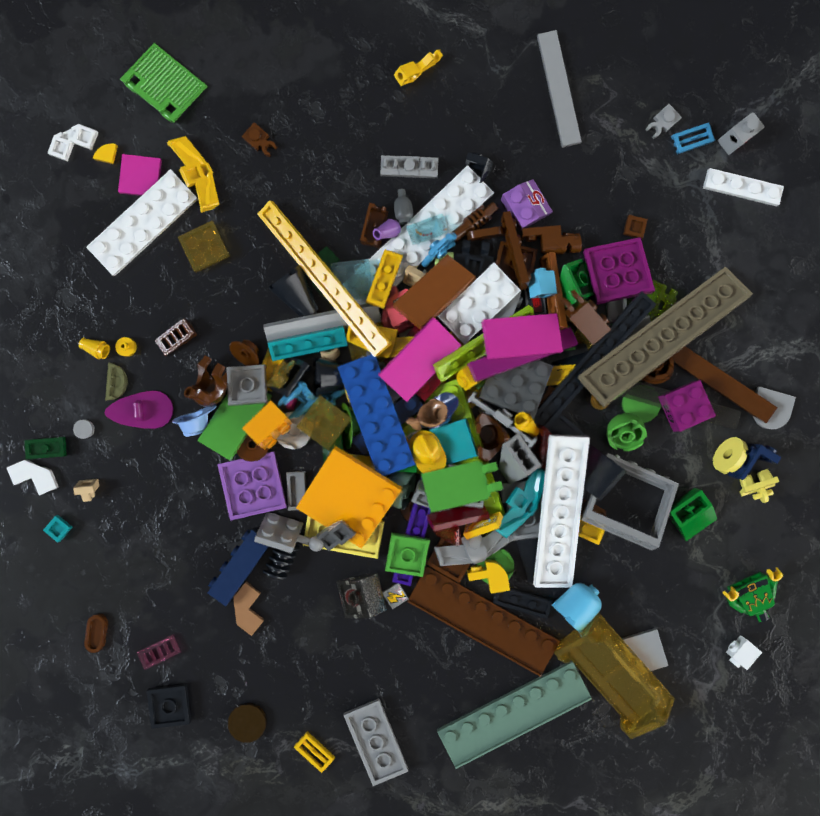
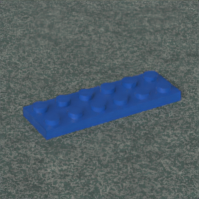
M371 354L339 366V373L375 471L386 476L415 465L416 463L386 382L378 375L381 372V368L377 358Z

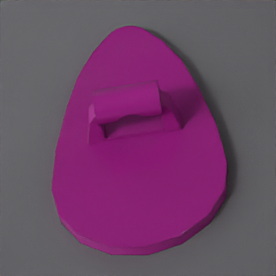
M147 391L117 400L106 408L105 415L112 421L122 425L156 429L169 423L173 416L174 408L171 399L166 394L160 391Z

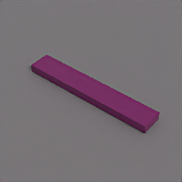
M571 327L560 330L563 351L578 345ZM553 354L487 360L486 356L469 362L468 367L474 381L478 382Z

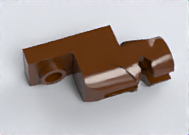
M561 225L522 228L520 231L521 240L526 239V242H534L539 238L540 251L543 254L549 252L564 254L567 248L570 253H577L582 250L580 233L563 232L561 235Z

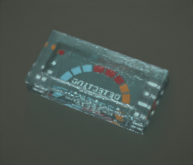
M443 213L406 226L413 246L449 233Z

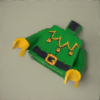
M776 567L774 572L768 569L767 574L769 576L758 572L727 586L729 592L723 591V594L727 597L730 607L749 616L756 615L759 622H764L770 618L766 610L775 605L774 599L776 598L777 584L783 577V574L778 567Z

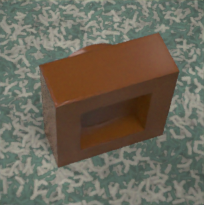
M628 215L623 235L634 238L641 237L642 239L648 219Z

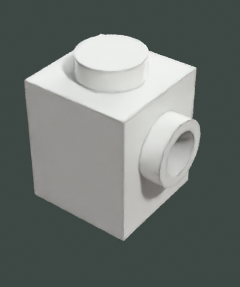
M740 635L736 641L729 645L726 653L731 657L729 661L736 667L742 666L748 670L762 652Z

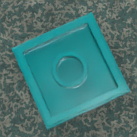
M467 418L429 430L437 436L447 459L446 465L478 456Z

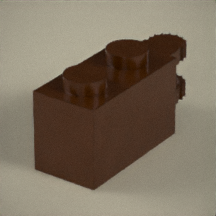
M573 289L571 291L572 296L578 301L571 305L569 300L564 297L561 301L568 308L564 313L591 344L594 345L611 330L607 325L609 320L603 313L600 315L596 313L597 306L591 300L586 301Z

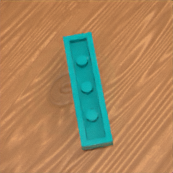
M344 325L268 341L272 361L348 346Z

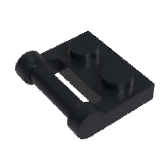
M287 358L268 388L288 398L297 387L298 382L301 381L306 372H309L312 367L297 358Z

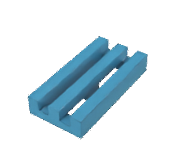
M709 122L671 136L675 142L674 147L677 148V154L715 141ZM704 129L707 130V132H704V133H701V134H698V135L692 136V137H690V138H687V139H684V140L679 141V138H680V137H683V136H686V135H689V134H692V133H695V132H698V131H701V130H704ZM709 136L708 139L681 147L683 144Z

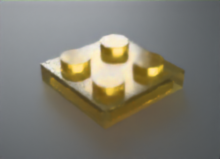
M213 221L178 236L195 273L230 257Z
M319 395L299 422L297 428L321 446L330 450L352 418Z

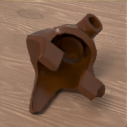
M206 355L197 364L198 378L196 384L192 385V387H187L184 391V396L188 399L192 398L200 406L212 407L224 398L228 387L227 372L222 376L226 367L217 363L212 371L213 380L206 370L212 359Z
M483 412L475 419L476 433L480 435L483 447L477 445L479 459L488 462L510 437L501 422Z

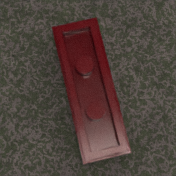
M464 506L427 514V520L433 531L489 519V512L485 506L482 509Z

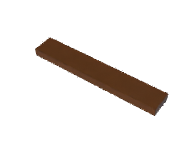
M686 346L672 356L674 364L698 380H701V382L763 423H767L778 408Z

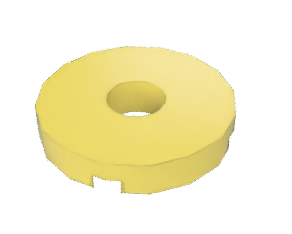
M731 437L719 445L713 457L715 469L723 474L737 471L747 458V454H745L746 449L748 450L746 442L740 438Z

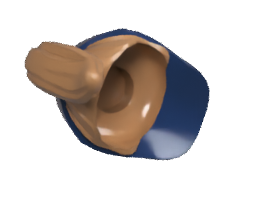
M442 393L422 405L417 418L411 417L407 419L406 423L411 425L416 431H420L425 427L440 428L450 422L452 414L459 405V399L453 393Z

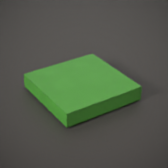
M392 532L385 571L423 577L430 538Z

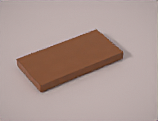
M447 254L393 304V307L421 330L433 317L436 318L476 280V276Z

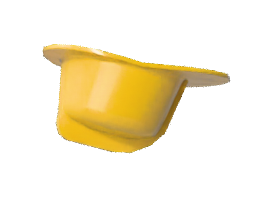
M424 430L415 433L410 439L409 447L420 472L427 473L444 469L447 459L437 436L430 431Z

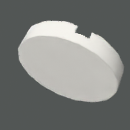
M287 412L285 415L289 417L293 412ZM304 414L298 418L293 417L289 419L292 422L290 425L291 429L285 435L281 434L277 441L285 448L299 449L310 441L313 433L312 423Z

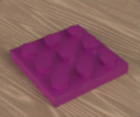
M641 237L583 250L596 304L636 297L640 291L645 294L654 293L655 288Z

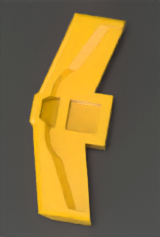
M186 136L168 140V146L173 149L185 164L179 171L187 187L196 186L201 213L212 210L220 205L213 171L209 163L205 161Z
M349 326L347 341L369 351ZM378 326L391 342L378 357L387 359L395 357L414 336L397 337V329Z

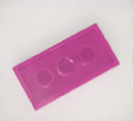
M557 314L484 319L481 321L487 360L563 352Z
M433 317L378 375L407 402L436 372L433 364L456 351L461 344Z

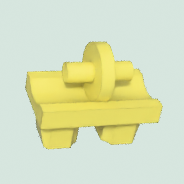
M768 469L757 473L760 481L758 483H754L751 475H747L744 480H740L742 489L739 492L741 496L757 492V494L752 495L753 499H760L763 503L768 502V496L773 495L772 489H766L774 487L776 483L780 482L778 477H773Z

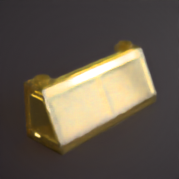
M600 613L592 619L581 633L575 629L560 641L554 652L558 659L563 663H569L572 660L621 716L620 728L630 739L666 725L675 698Z

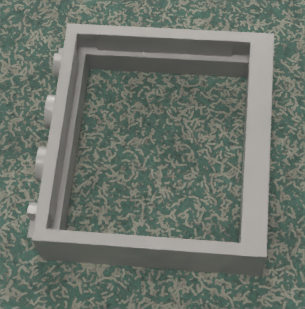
M607 453L606 456L625 469V474L664 490L651 534L647 535L593 512L596 498L590 493L580 520L649 550L659 548L679 483L670 480L668 476L655 474L656 472L652 469L641 468L633 461L620 459L619 455L614 456Z

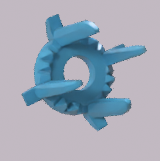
M303 381L298 382L297 387L288 398L283 396L278 402V407L283 403L284 405L288 404L294 398H298L297 402H301L288 419L302 416L314 405L319 407L318 397L313 395L306 387L307 384Z

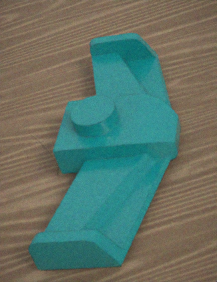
M541 467L529 475L524 490L516 486L506 500V503L511 508L503 515L500 528L495 530L503 537L508 538L529 517L533 516L538 509L545 479V470Z

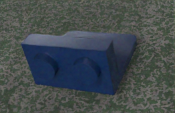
M747 443L746 461L737 471L729 472L728 476L744 480L757 459L778 464L782 457L776 454L777 450L768 445Z

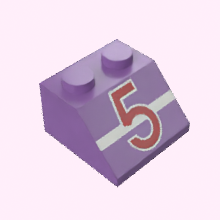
M534 179L517 185L504 193L500 199L506 210L511 211L512 218L515 217L519 231L522 228H528L553 212Z

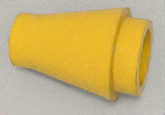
M82 338L79 341V348L85 350L96 359H105L109 354L110 346L105 341Z
M520 412L515 416L514 425L516 429L528 434L530 437H535L539 434V428L529 413Z

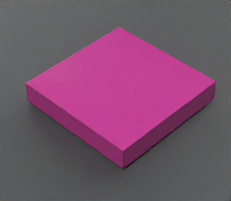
M122 154L118 192L120 194L142 196L160 179L162 160L160 158Z

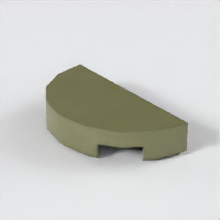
M108 363L105 401L121 397L126 391L128 384L127 375L124 370L113 363Z

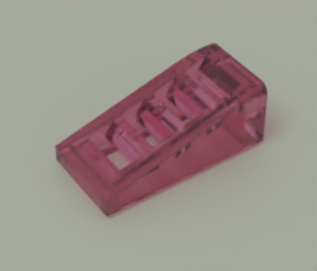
M171 635L137 651L144 670L180 653L181 650L174 635ZM166 642H171L174 649L173 652H170ZM162 644H163L164 649H165V651H166V653H167V654L164 655V656H163V653H162V651H161V649H160V647H159V646L162 645ZM156 648L160 657L156 659L152 649ZM146 652H149L152 658L151 662L148 661Z

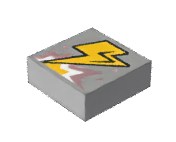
M399 583L382 592L392 609L409 599Z

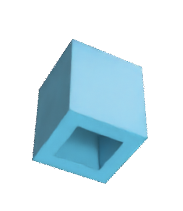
M546 268L535 269L534 273L531 274V281L528 285L530 298H547L557 294L554 271H546Z

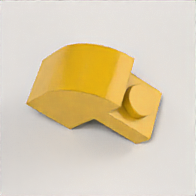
M485 559L486 567L475 565L467 570L469 581L487 578L490 593L510 591L507 573L497 561Z

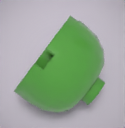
M631 413L616 415L607 426L609 445L618 450L617 448L623 449V451L635 450L642 446L645 437L647 438L643 421Z

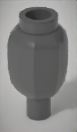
M398 189V198L394 202L395 218L399 221L400 225L410 224V219L413 217L412 202L406 197L405 189Z

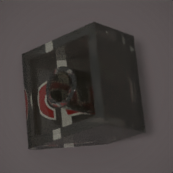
M378 573L363 574L336 581L345 618H372L387 611Z

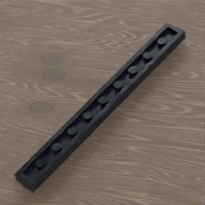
M640 291L609 326L611 330L586 352L538 407L534 422L539 428L537 438L544 433L584 387L578 379L579 375L621 345L655 307L656 303L645 293Z

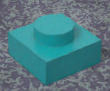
M56 515L43 531L58 543L72 529V526L59 515Z

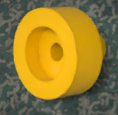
M123 337L116 342L115 348L119 355L129 357L136 352L137 345L133 339Z

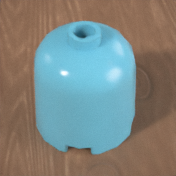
M575 583L552 606L565 617V620L581 633L599 613L602 603L597 596L600 592L593 585L588 587L584 583Z

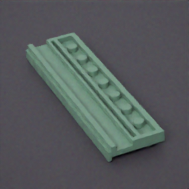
M571 660L438 728L437 733L455 769L590 701L592 698Z

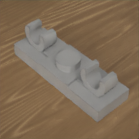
M381 155L380 175L389 177L437 178L438 158Z

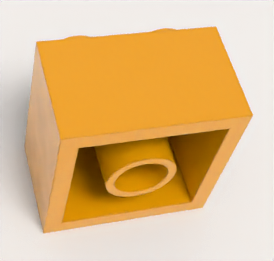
M270 401L242 429L265 450L266 448L270 449L277 442L276 439L281 434L285 435L291 429L290 425L292 422Z

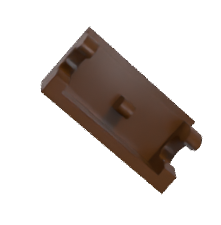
M369 203L360 238L361 244L380 249L382 239L376 240L373 236V230L387 220L389 211H387L386 207L382 206V208H379L375 204Z

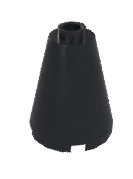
M300 265L268 287L271 292L300 317L318 314L317 310L319 307Z
M319 357L313 359V366H316L313 372L315 396H322L345 389L338 367L347 363Z

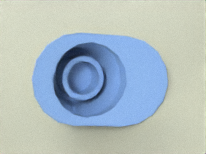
M217 406L205 407L194 413L179 416L172 420V423L178 424L186 437L203 433L208 425V413Z

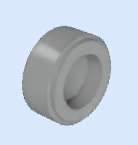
M79 420L73 427L75 436L80 439L90 438L95 430L93 423L89 420Z

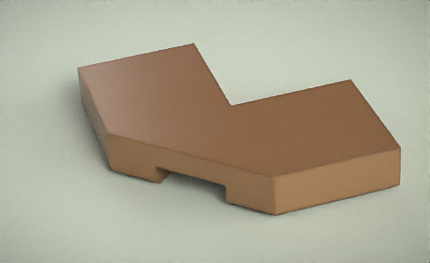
M246 581L233 599L237 625L252 636L264 619L250 609L261 592Z

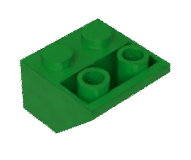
M693 488L673 502L669 519L684 540L688 541L716 521L717 516L713 505L701 489Z

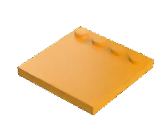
M335 446L296 509L326 527L343 520L356 532L355 536L348 541L362 549L401 492L402 487Z

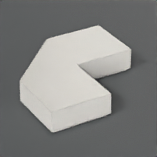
M77 124L71 129L53 136L48 154L68 161L74 144L92 150L99 132Z
M23 460L7 467L14 485L32 478L39 495L59 488L51 469L39 466L28 460Z

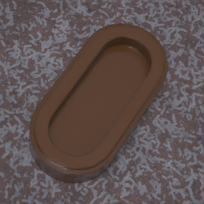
M498 226L468 232L466 236L467 240L479 241L504 236L505 231L504 227Z
M94 614L87 621L84 646L91 653L99 652L106 643L108 620L103 614Z

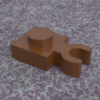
M253 123L241 136L256 151L261 147L267 157L271 156L267 151L268 147L271 146L275 150L277 149L273 141H267L269 135L256 123Z

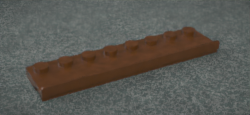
M428 565L425 567L423 577L419 578L407 600L413 606L540 677L560 643L558 638L503 607L494 604L487 598Z

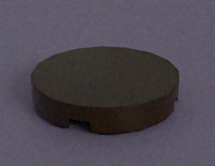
M253 703L236 706L228 719L230 734L236 740L243 743H251L257 740L263 734L266 727L264 711Z

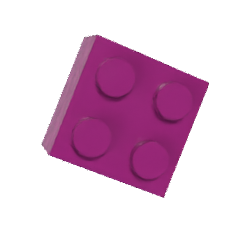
M701 380L692 381L658 396L673 432H681L716 416Z

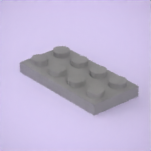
M379 698L344 713V718L373 786L408 772V766Z

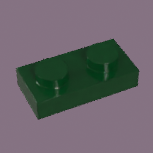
M65 437L24 440L26 459L67 456Z

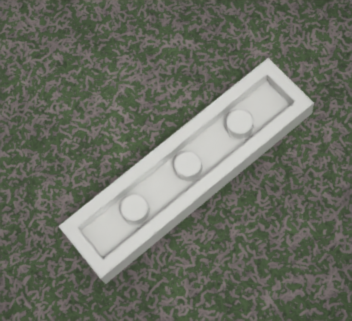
M712 168L707 170L703 189L772 206L780 205L784 188L781 185Z

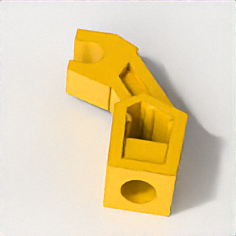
M439 49L433 54L429 52L416 64L412 61L400 66L394 76L400 86L414 82L422 72L434 66L443 55Z

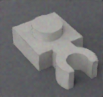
M668 104L653 118L656 122L650 123L646 131L654 128L656 133L652 138L655 139L660 135L662 129L666 133L682 117Z

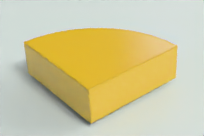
M105 144L95 152L93 159L114 164L118 145Z

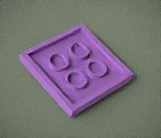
M275 451L266 453L262 459L254 462L238 459L217 464L230 520L287 508Z

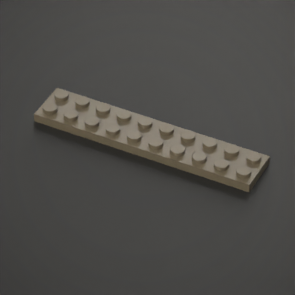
M724 267L580 374L578 379L598 402L605 407L745 302L753 293L727 267Z

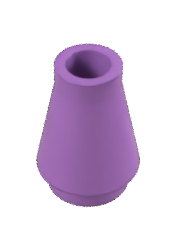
M388 219L373 230V236L376 240L395 238L401 232V226L397 220Z

